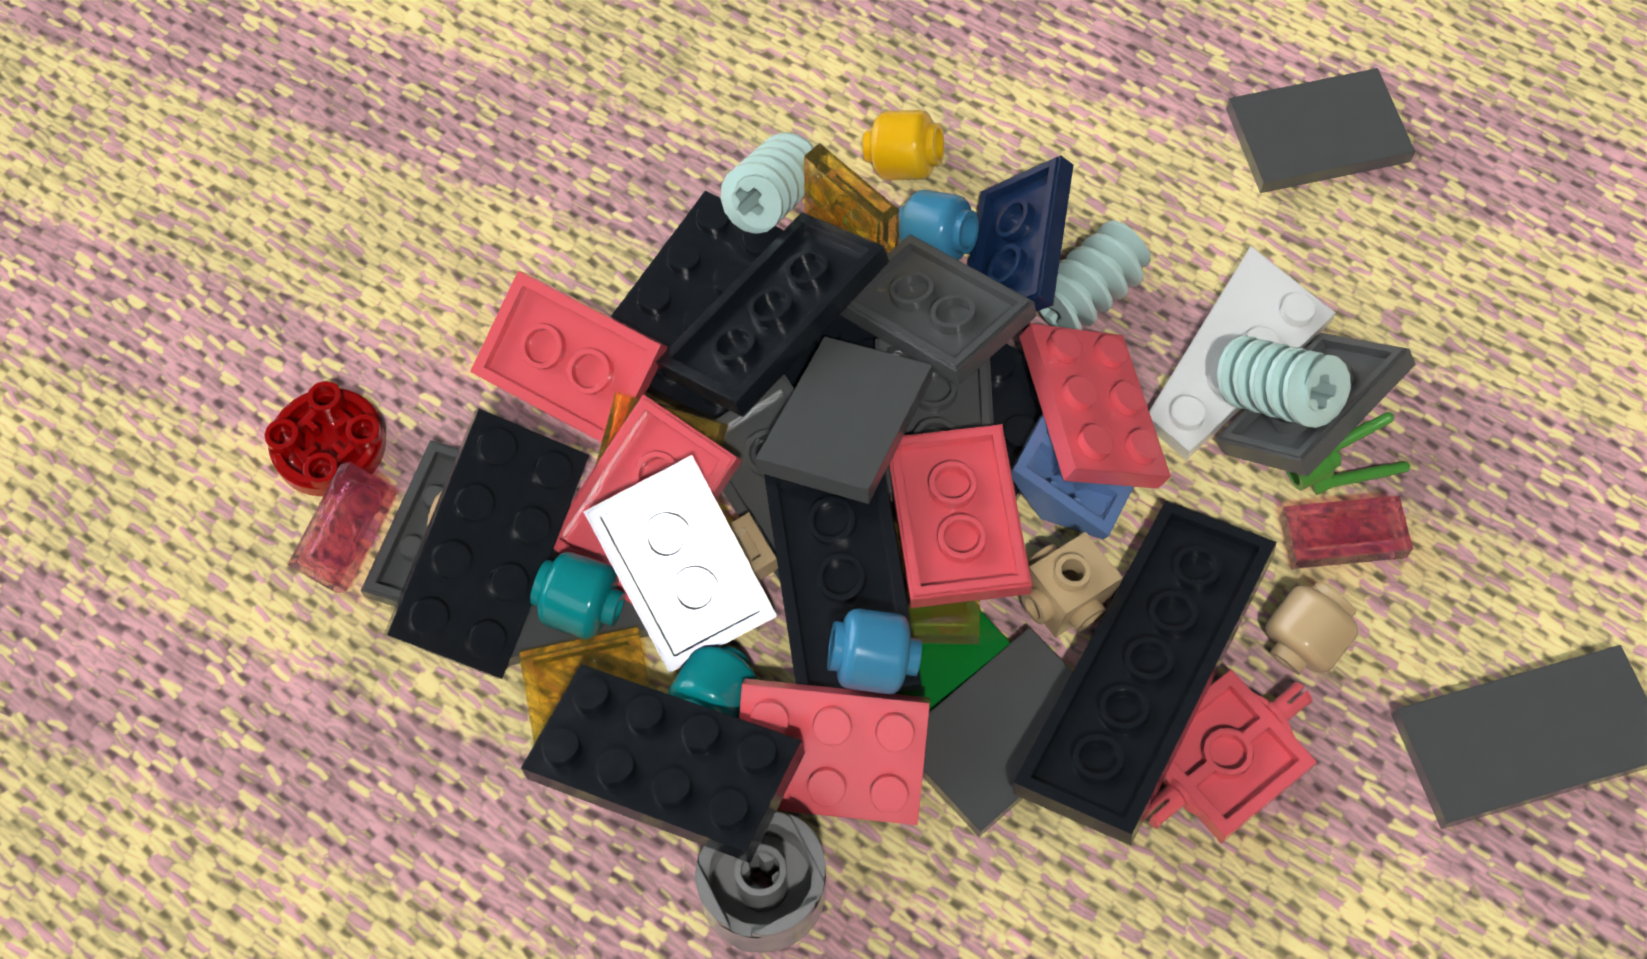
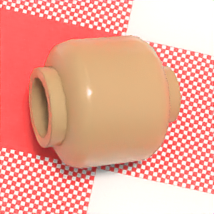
M1316 583L1313 588L1308 586L1295 587L1267 620V634L1276 644L1270 651V654L1282 665L1298 675L1301 674L1305 667L1314 672H1329L1357 638L1358 627L1352 618L1356 614V609L1339 593L1322 583Z

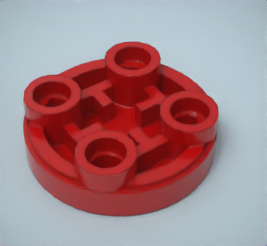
M329 381L314 384L307 393L287 404L277 415L276 419L267 426L264 434L270 459L280 477L293 489L312 496H334L348 492L361 485L378 468L386 446L385 429L373 405L363 396L353 391L339 388L337 384Z

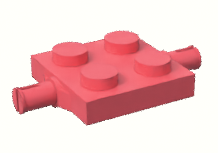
M1232 669L1209 687L1163 780L1166 788L1155 796L1145 820L1152 815L1148 823L1157 829L1164 821L1184 807L1185 810L1196 815L1222 844L1308 773L1317 763L1295 738L1288 722L1303 708L1312 703L1313 699L1309 691L1307 690L1299 696L1304 686L1294 682L1279 697L1269 702L1267 699L1252 692Z

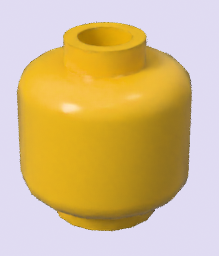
M922 110L881 112L875 119L872 130H866L864 133V159L866 162H873L876 173L884 180L926 179L933 172L934 167L940 166L943 161L944 133L940 123H934L930 114Z

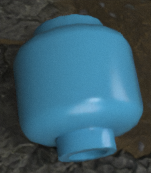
M919 190L910 196L905 206H901L898 209L894 219V232L900 242L911 234L949 256L960 260L964 254L970 253L976 244L979 220L965 197L937 191Z
M853 609L847 613L843 622L834 621L828 648L827 669L828 671H836L838 682L844 688L895 694L902 687L906 675L917 676L921 661L922 641L919 638H911L909 622L903 615Z

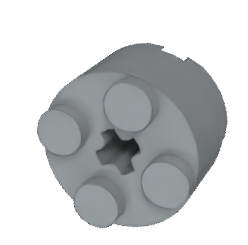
M776 811L751 863L702 846L696 863L695 881L705 917L713 930L722 939L743 952H774L785 949L805 937L817 923L823 912L826 898L825 857L821 844L811 828L803 820L791 814L789 816ZM761 871L766 878L772 877L773 885L766 889H761L758 884L752 885L751 875L754 872Z

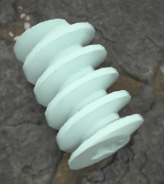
M783 132L775 134L764 141L726 175L721 185V202L724 212L731 222L743 231L754 234L768 232L776 226L811 191V188L816 186L821 176V161L817 150L809 140L794 133Z
M1115 220L1105 222L1097 230L1096 234L1089 235L1080 247H1075L1066 256V259L1060 260L1054 304L1039 311L1043 318L1052 326L1082 330L1081 324L1091 326L1098 319L1097 311L1106 313L1113 306V299L1121 300L1128 294V286L1137 287L1143 281L1141 267H1147L1151 262L1150 251L1144 241L1124 223Z
M1242 335L1233 339L1225 347L1218 363V386L1228 403L1237 408L1248 409L1251 412L1262 413L1269 417L1281 418L1284 421L1298 423L1302 426L1317 428L1330 423L1345 406L1351 390L1350 373L1346 364L1339 357L1324 355L1316 351H1307L1304 348L1290 347L1286 344L1273 343L1272 341L1257 339L1256 337Z

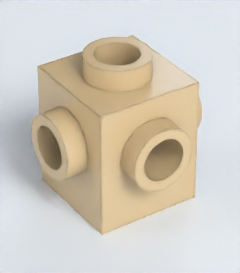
M1084 532L1059 549L1054 544L1044 547L1028 561L1032 589L1031 594L1022 595L1021 599L1029 616L1036 623L1045 624L1056 638L1071 627H1074L1077 632L1083 631L1101 618L1106 611L1104 606L1111 602L1123 577L1090 536Z

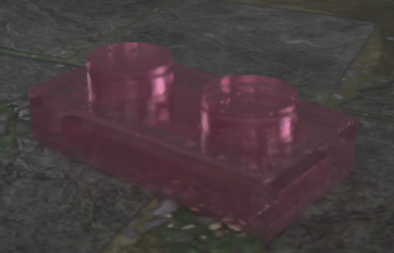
M350 461L340 464L287 565L333 592H346L398 491Z
M1400 496L1284 506L1280 514L1291 569L1404 559L1413 550Z

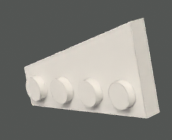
M1250 246L1149 411L1157 436L1187 461L1241 409L1228 403L1219 390L1217 370L1219 359L1225 347L1233 339L1245 335L1269 340L1273 343L1286 344L1290 347L1305 348L1332 323L1336 312Z

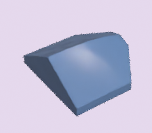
M1043 414L1039 417L1011 468L1012 480L1040 519L1082 533L1086 532L1088 535L1103 540L1110 535L1134 488L1131 486L1063 481Z

